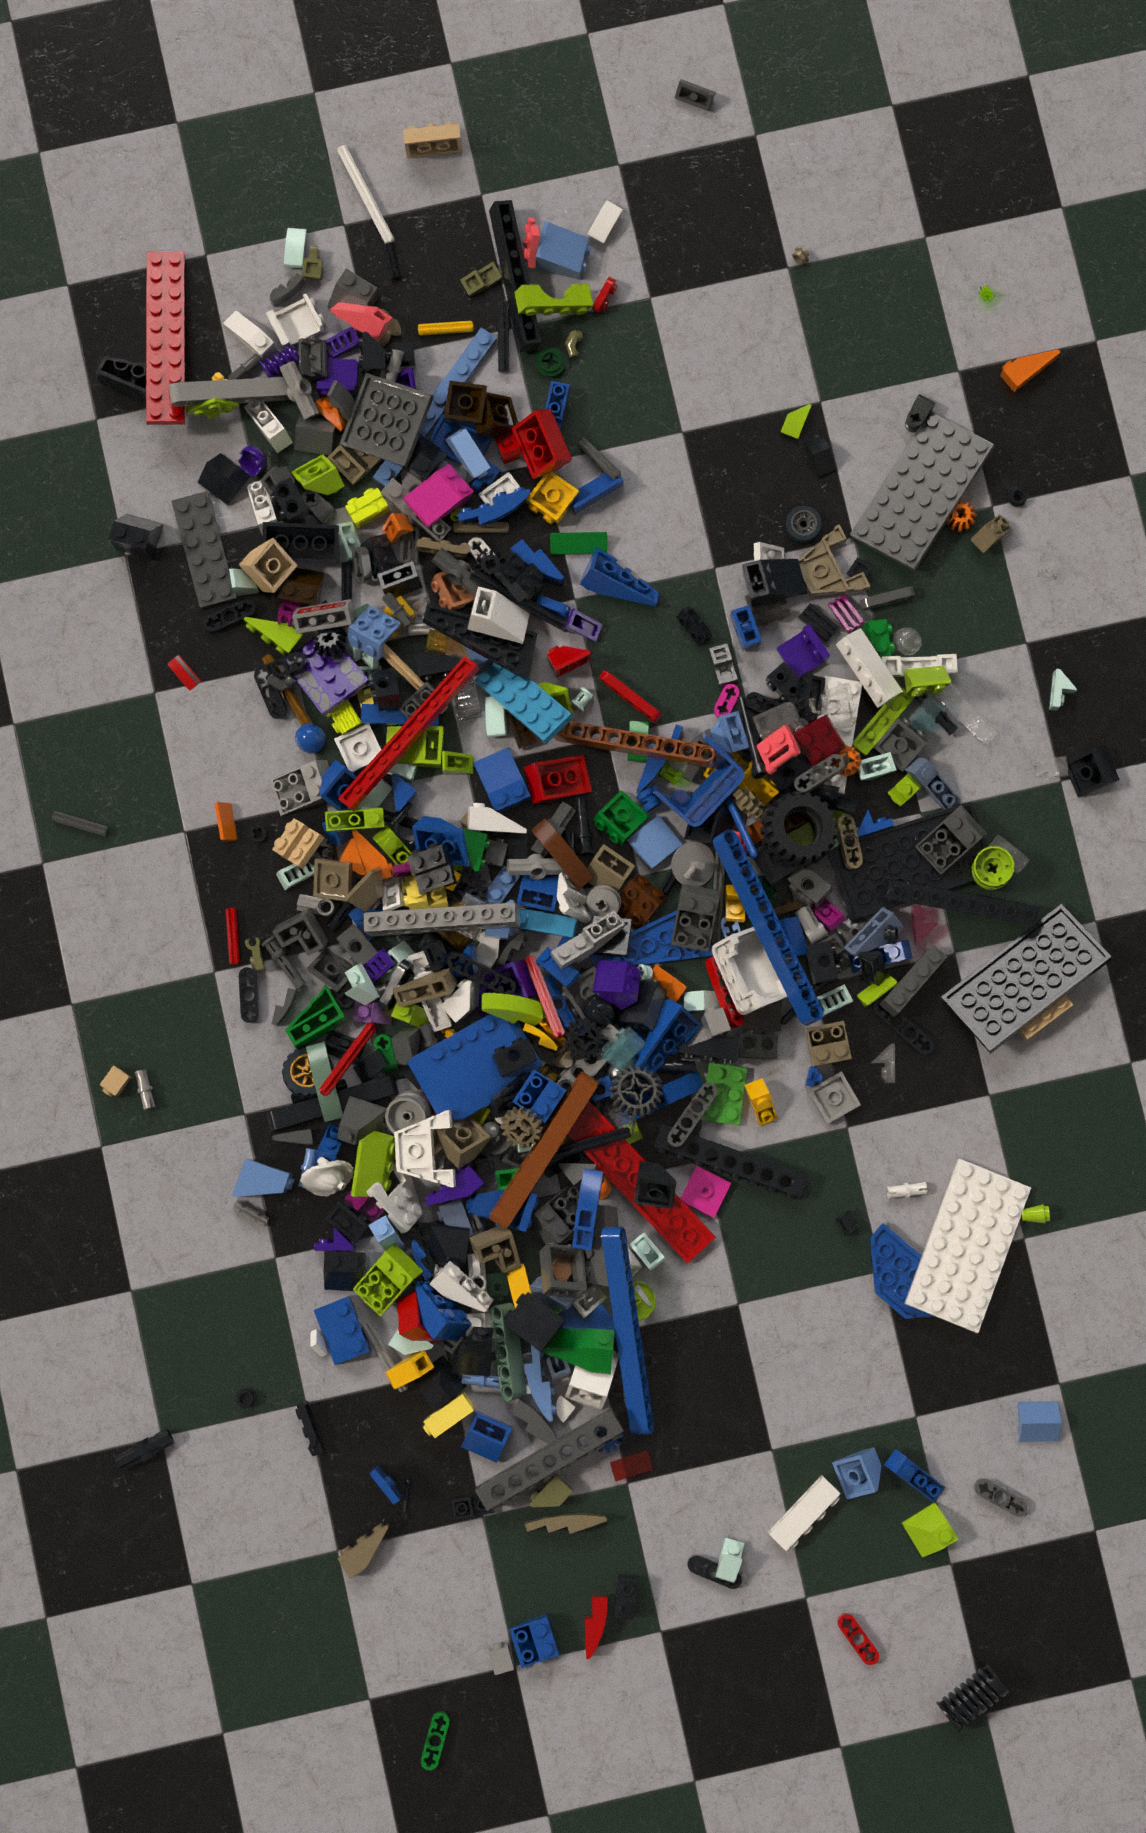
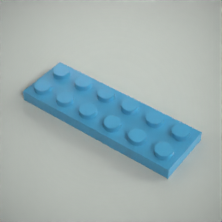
M494 662L474 680L479 687L545 744L574 718L568 710L529 677H527L526 681Z

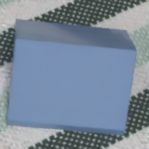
M1057 1401L1018 1402L1019 1442L1059 1441L1062 1422Z

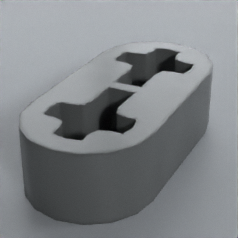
M366 547L354 548L352 557L356 580L360 584L371 582L372 570L369 552Z

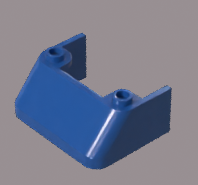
M705 731L702 733L703 739L714 748L717 756V762L714 765L716 769L690 796L684 790H676L668 796L657 785L653 786V793L693 827L700 826L744 779L742 767Z

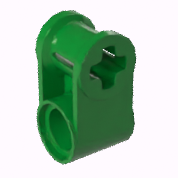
M385 1034L377 1036L374 1041L375 1050L380 1048L390 1063L389 1066L380 1072L398 1069L391 1038ZM381 1038L388 1041L384 1049L378 1044V1042H381Z

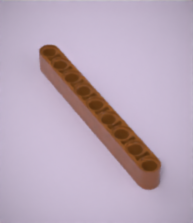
M570 721L562 732L557 733L553 737L560 742L706 768L714 766L717 762L715 750L709 745ZM582 731L579 736H573L574 732ZM594 734H600L598 739H591ZM613 737L619 738L615 743L610 742ZM632 740L638 741L634 746L628 745ZM649 744H656L654 749H647ZM668 747L675 748L671 753L665 752ZM688 750L693 751V754L690 756L684 755ZM705 754H712L710 759H703Z
M583 1071L580 1072L543 1129L542 1136L533 1145L489 1215L491 1221L504 1229L510 1225L599 1084L597 1080Z

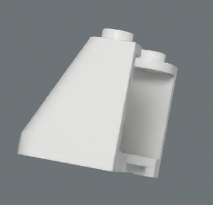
M754 927L730 935L713 945L712 953L735 1007L740 1014H749L788 997Z

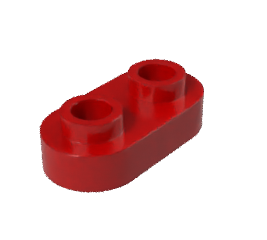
M608 277L593 304L592 309L598 313L601 310L605 311L609 304L607 299L610 294L614 295L618 287L616 279Z

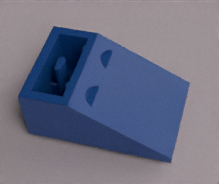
M415 1281L423 1326L433 1340L459 1341L472 1325L467 1318V1314L460 1309L456 1301L442 1296L430 1285L431 1282Z

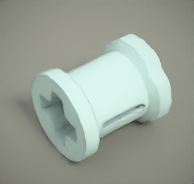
M581 687L579 694L570 703L579 711L584 712L585 706L595 697L587 689Z

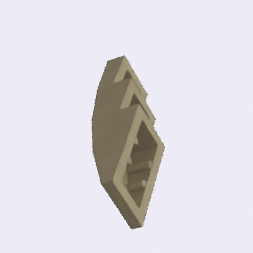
M564 1513L526 1521L525 1526L528 1532L546 1525L548 1533L568 1527L571 1534L606 1522L607 1518L606 1515Z

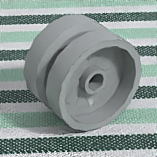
M407 1090L399 1094L386 1109L385 1120L390 1131L394 1133L432 1117L434 1110L425 1094L416 1090Z

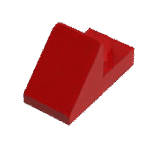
M513 433L494 438L504 464L521 458V450Z

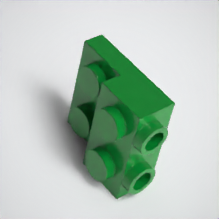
M887 619L868 621L858 628L862 629L880 658L891 656L894 653V643L889 640V635H892L891 623L887 624Z
M621 790L597 813L593 820L599 830H605L609 834V838L613 843L622 845L649 815Z

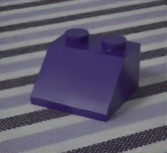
M599 960L593 993L623 1010L637 1002L641 970L626 961Z

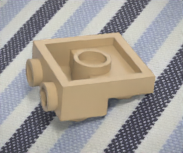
M293 818L291 822L286 824L282 836L275 840L272 850L303 869L324 837Z

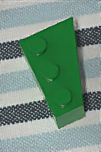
M325 984L321 992L310 1001V1004L303 1012H300L285 1031L295 1048L302 1049L303 1046L311 1044L348 1022V1019L331 990Z

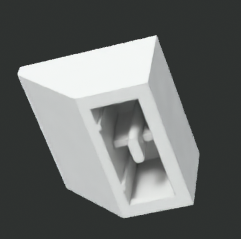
M470 978L462 980L457 985L459 989L454 990L450 995H446L443 998L445 1002L440 1005L455 1023L465 1019L479 1006L480 983Z

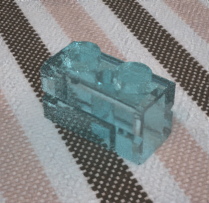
M622 1027L615 1034L617 1038L612 1043L610 1041L607 1042L601 1049L603 1051L601 1056L616 1071H620L646 1044L630 1027L626 1029Z

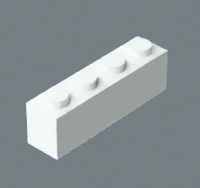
M861 628L846 635L836 644L877 708L893 700L903 692Z
M821 1475L768 1531L769 1535L785 1551L789 1548L792 1550L799 1543L797 1539L802 1534H808L813 1528L811 1524L815 1520L820 1521L825 1516V1510L829 1505L833 1507L840 1498L838 1496L841 1493Z

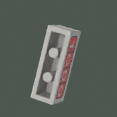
M351 599L297 608L292 615L297 634L352 625L356 618Z

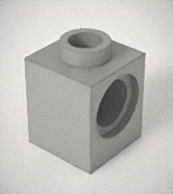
M503 1642L492 1644V1648H489V1655L494 1674L498 1675L514 1670L509 1644H503Z

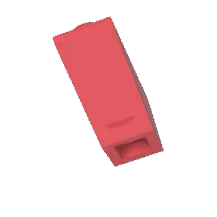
M338 302L330 309L337 318L343 319L351 327L362 333L368 332L376 341L385 335L393 318L378 307Z

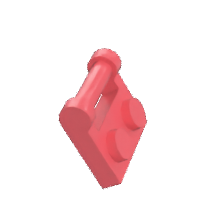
M783 725L756 745L765 763L766 771L770 775L775 773L777 768L790 758L796 757L801 753L788 725ZM789 747V750L787 752H785L775 761L772 760Z

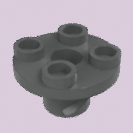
M495 1118L488 1120L482 1126L491 1136V1139L482 1150L490 1156L502 1155L514 1147L513 1141L507 1142L508 1136L502 1135L505 1129L500 1128L501 1124Z

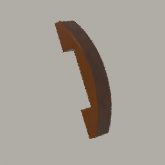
M546 819L530 830L578 889H581L594 878Z

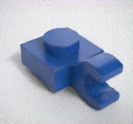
M487 459L486 461L491 467L487 470L488 474L480 479L477 477L471 485V489L476 493L481 490L484 484L490 486L501 473V470Z
M809 1067L805 1086L814 1087V1084L822 1082L823 1074L818 1073V1068Z

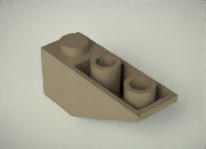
M380 1523L372 1529L374 1533L368 1537L364 1534L356 1540V1545L353 1547L348 1545L339 1551L341 1555L337 1559L350 1579L367 1568L389 1527V1523L385 1525Z

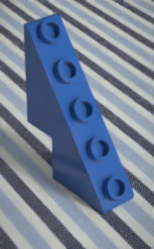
M698 1071L663 1085L659 1090L663 1092V1095L659 1097L661 1102L656 1104V1110L698 1092L704 1084ZM651 1092L642 1096V1104L647 1103L651 1099ZM633 1100L628 1101L630 1104L635 1105ZM620 1106L613 1109L620 1126L641 1118L639 1113H637L635 1118L632 1117L631 1112H629L628 1116H625L626 1110L618 1111Z
M602 1304L585 1318L578 1313L573 1305L558 1314L566 1321L561 1329L615 1330L613 1317Z

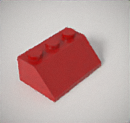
M536 409L511 428L532 479L557 471L572 461L551 409Z

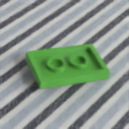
M716 1063L708 1064L706 1083H713L717 1087V1095L701 1117V1120L740 1125L747 1068ZM712 1088L705 1089L704 1101L709 1094L713 1095L711 1092Z

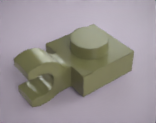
M310 246L309 258L303 259L302 276L304 279L321 280L323 261L318 259V246Z
M258 937L255 938V946H250L249 940H246V947L252 950L253 956L250 957L252 968H255L257 972L265 971L260 949V939Z

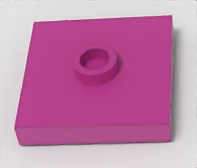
M696 1166L681 1199L685 1204L714 1218L731 1183Z

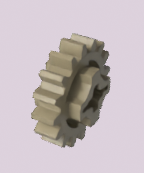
M737 786L732 791V795L736 798L734 802L737 807L749 818L753 815L756 819L761 820L766 815V812L761 808L763 803L748 788L744 791L740 786Z
M523 1106L519 1110L516 1107L511 1111L508 1110L501 1121L503 1123L500 1126L501 1129H505L502 1135L508 1136L506 1141L512 1140L513 1146L515 1147L516 1144H519L520 1148H523L524 1145L528 1148L532 1144L535 1145L542 1136L541 1131L543 1130V1126L539 1125L542 1120L536 1119L537 1113L532 1115L531 1109L529 1108L527 1111H524Z

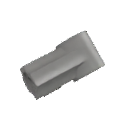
M300 894L298 898L297 911L303 912L310 908L313 914L332 917L337 910L336 904L329 899ZM330 903L331 910L324 913L322 910L323 905Z
M809 905L794 913L795 917L798 916L800 925L804 930L803 933L810 945L816 944L828 937L827 931L822 923L818 922Z

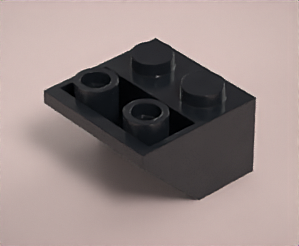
M363 332V338L359 339V348L361 350L359 368H361V374H364L365 377V374L368 373L385 379L387 374L386 366L388 365L386 350L368 332Z

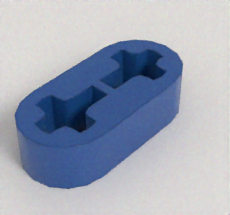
M538 595L535 602L564 618H568L571 611L569 606L545 596Z

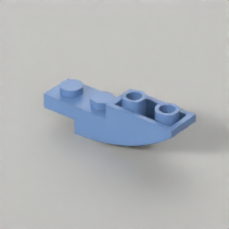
M531 1345L532 1362L524 1363L527 1382L537 1406L546 1419L551 1422L553 1421V1416H556L555 1404H551V1397L555 1396L554 1385H550L549 1380L542 1381V1378L545 1377V1368L540 1365V1358H544L543 1352H539Z

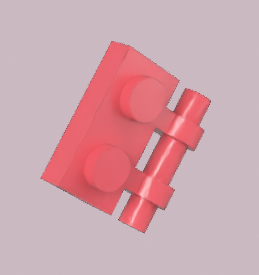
M528 218L524 230L526 236L522 243L524 247L523 255L527 268H535L540 234L538 225H535V219Z

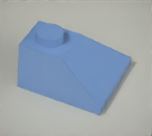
M874 1447L858 1451L832 1462L846 1499L878 1491L882 1465Z

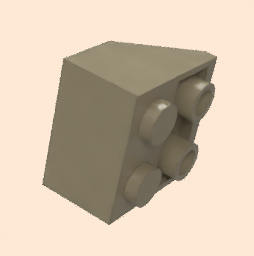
M603 844L587 868L594 877L588 883L594 887L598 885L610 886L619 892L635 869V865Z
M844 1021L806 1028L807 1046L812 1067L852 1059Z

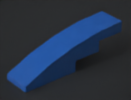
M362 704V724L403 726L408 720L398 708L379 711L378 704ZM439 715L430 726H439Z
M676 724L671 739L679 740L683 726ZM668 747L665 752L671 753L675 748ZM648 757L636 794L644 791L654 781L667 763V760Z

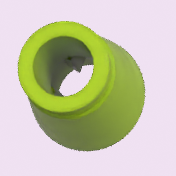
M1042 1204L1023 1209L1022 1221L1037 1223L1050 1221L1049 1206Z

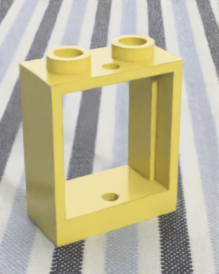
M462 1392L424 1420L425 1425L423 1428L429 1436L433 1435L436 1438L473 1412L475 1407L465 1392Z

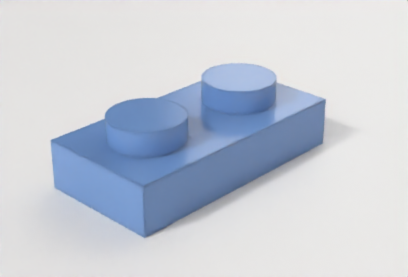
M504 865L489 886L488 891L484 893L487 896L484 899L491 904H501L520 876L508 875L507 867Z

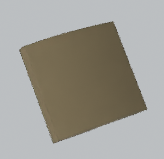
M341 445L327 457L353 485L367 475L382 460Z

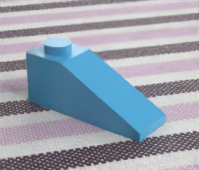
M520 909V927L514 928L526 932L574 938L578 919Z

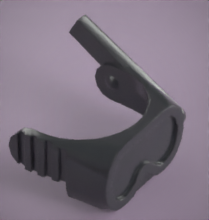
M410 802L390 822L391 830L409 850H412L416 847L415 841L403 838L399 832V823L409 814L408 811L413 806Z

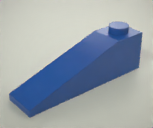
M595 548L582 575L581 586L597 594L656 606L659 597L658 591L644 580L636 579L632 576L631 570L627 567L623 569L616 563L618 560L615 557Z
M667 998L661 1007L654 1031L648 1033L635 1068L639 1065L640 1071L647 1067L648 1074L652 1071L655 1072L664 1064L665 1059L669 1055H675L678 1052L677 1049L683 1043L687 1044L693 1039L702 1024L683 1006Z

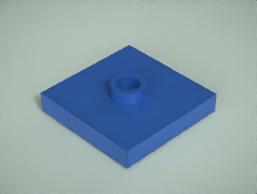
M377 1465L370 1472V1476L392 1504L395 1505L400 1501L402 1495L395 1487L396 1484L389 1475L386 1476L379 1465Z

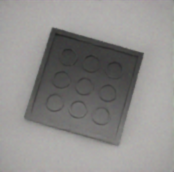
M366 373L340 445L407 468L434 396Z

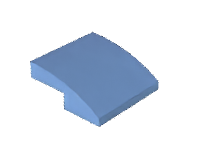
M659 815L627 840L650 870L683 845Z

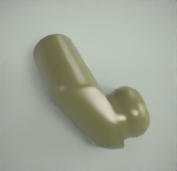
M579 330L571 331L565 342L570 359L579 356L576 343L583 337L582 332Z

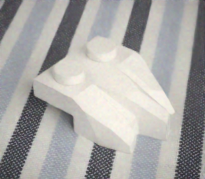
M561 872L557 888L559 909L564 915H569L586 924L591 920L585 907L588 895L583 887L578 889L567 874Z

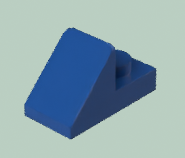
M868 810L857 830L858 838L893 827L892 818H879L873 824Z

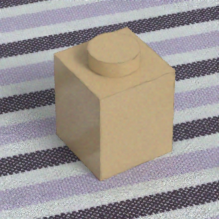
M113 1066L100 1083L104 1087L102 1091L110 1097L113 1095L119 1096L132 1077L118 1067Z

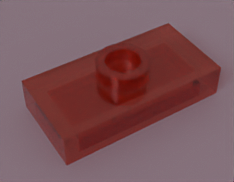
M647 1450L610 1462L615 1481L653 1470Z

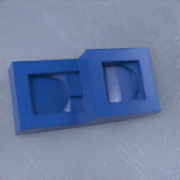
M417 1240L412 1241L414 1259L416 1264L423 1270L422 1276L427 1280L433 1276L422 1261L427 1254Z

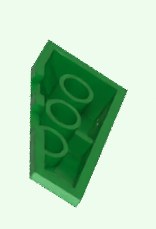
M560 1329L543 1353L562 1359L590 1373L611 1375L615 1330Z

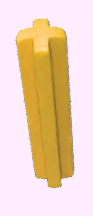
M472 321L418 325L419 335L473 332Z

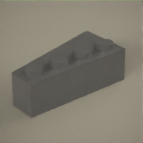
M599 1205L592 1250L583 1249L586 1283L608 1286L601 1232L606 1227H618L617 1207Z

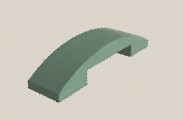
M322 1042L307 1046V1055L324 1121L342 1118L343 1111L336 1086L328 1096H323L319 1092V1088L332 1072L326 1044Z

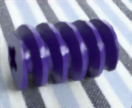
M292 343V349L285 346V353L282 350H278L279 357L273 353L272 361L268 357L265 358L266 365L261 361L259 362L268 378L276 377L275 374L282 377L280 367L291 361L299 364V354Z

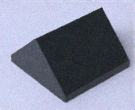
M220 453L206 462L198 484L228 505L251 476Z

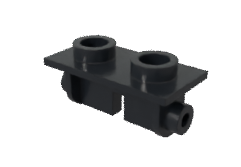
M689 606L685 609L683 608L676 616L680 625L686 629L691 639L698 646H701L705 640L712 636L711 630H709L704 622L696 623L701 618L693 608Z

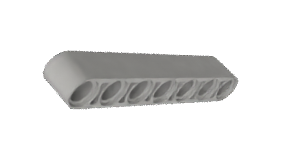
M284 377L179 382L168 386L171 406L174 407L194 406L212 398L237 403L290 400L287 395L288 385Z

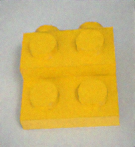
M551 472L542 477L526 499L529 504L528 508L536 514L538 511L544 515L543 519L548 523L553 524L555 522L558 525L569 510L568 507L579 494V490Z

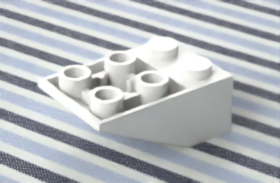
M478 586L467 629L523 644L530 613L497 591Z

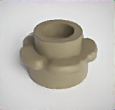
M796 247L792 254L793 259L800 265L809 261V252L803 247Z

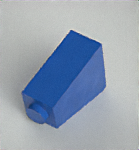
M505 1190L472 1194V1197L468 1198L466 1208H468L467 1213L490 1220L489 1215ZM519 1211L517 1212L516 1216L514 1217L509 1226L516 1225Z

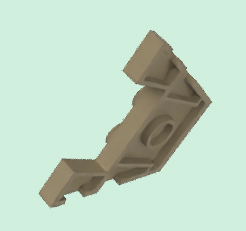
M840 524L835 526L833 531L828 535L826 534L817 545L811 547L798 559L805 586L811 597L870 589V584L864 572L844 579L830 548L847 541Z

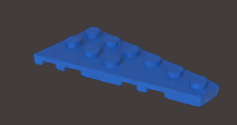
M676 910L631 932L627 958L593 954L589 957L596 969L599 960L626 961L633 966H638L639 964L647 965L713 956V946L710 943L709 952L671 945Z

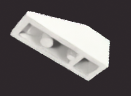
M235 311L223 323L254 354L256 353L263 362L265 358L269 357L276 350L274 342L238 311Z
M473 803V806L468 807V830L523 834L527 831V829L495 810L485 807L483 803Z

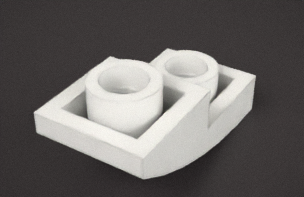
M606 200L588 234L605 243L623 209Z

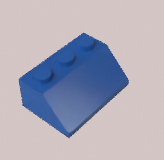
M350 1296L314 1310L334 1365L371 1351Z

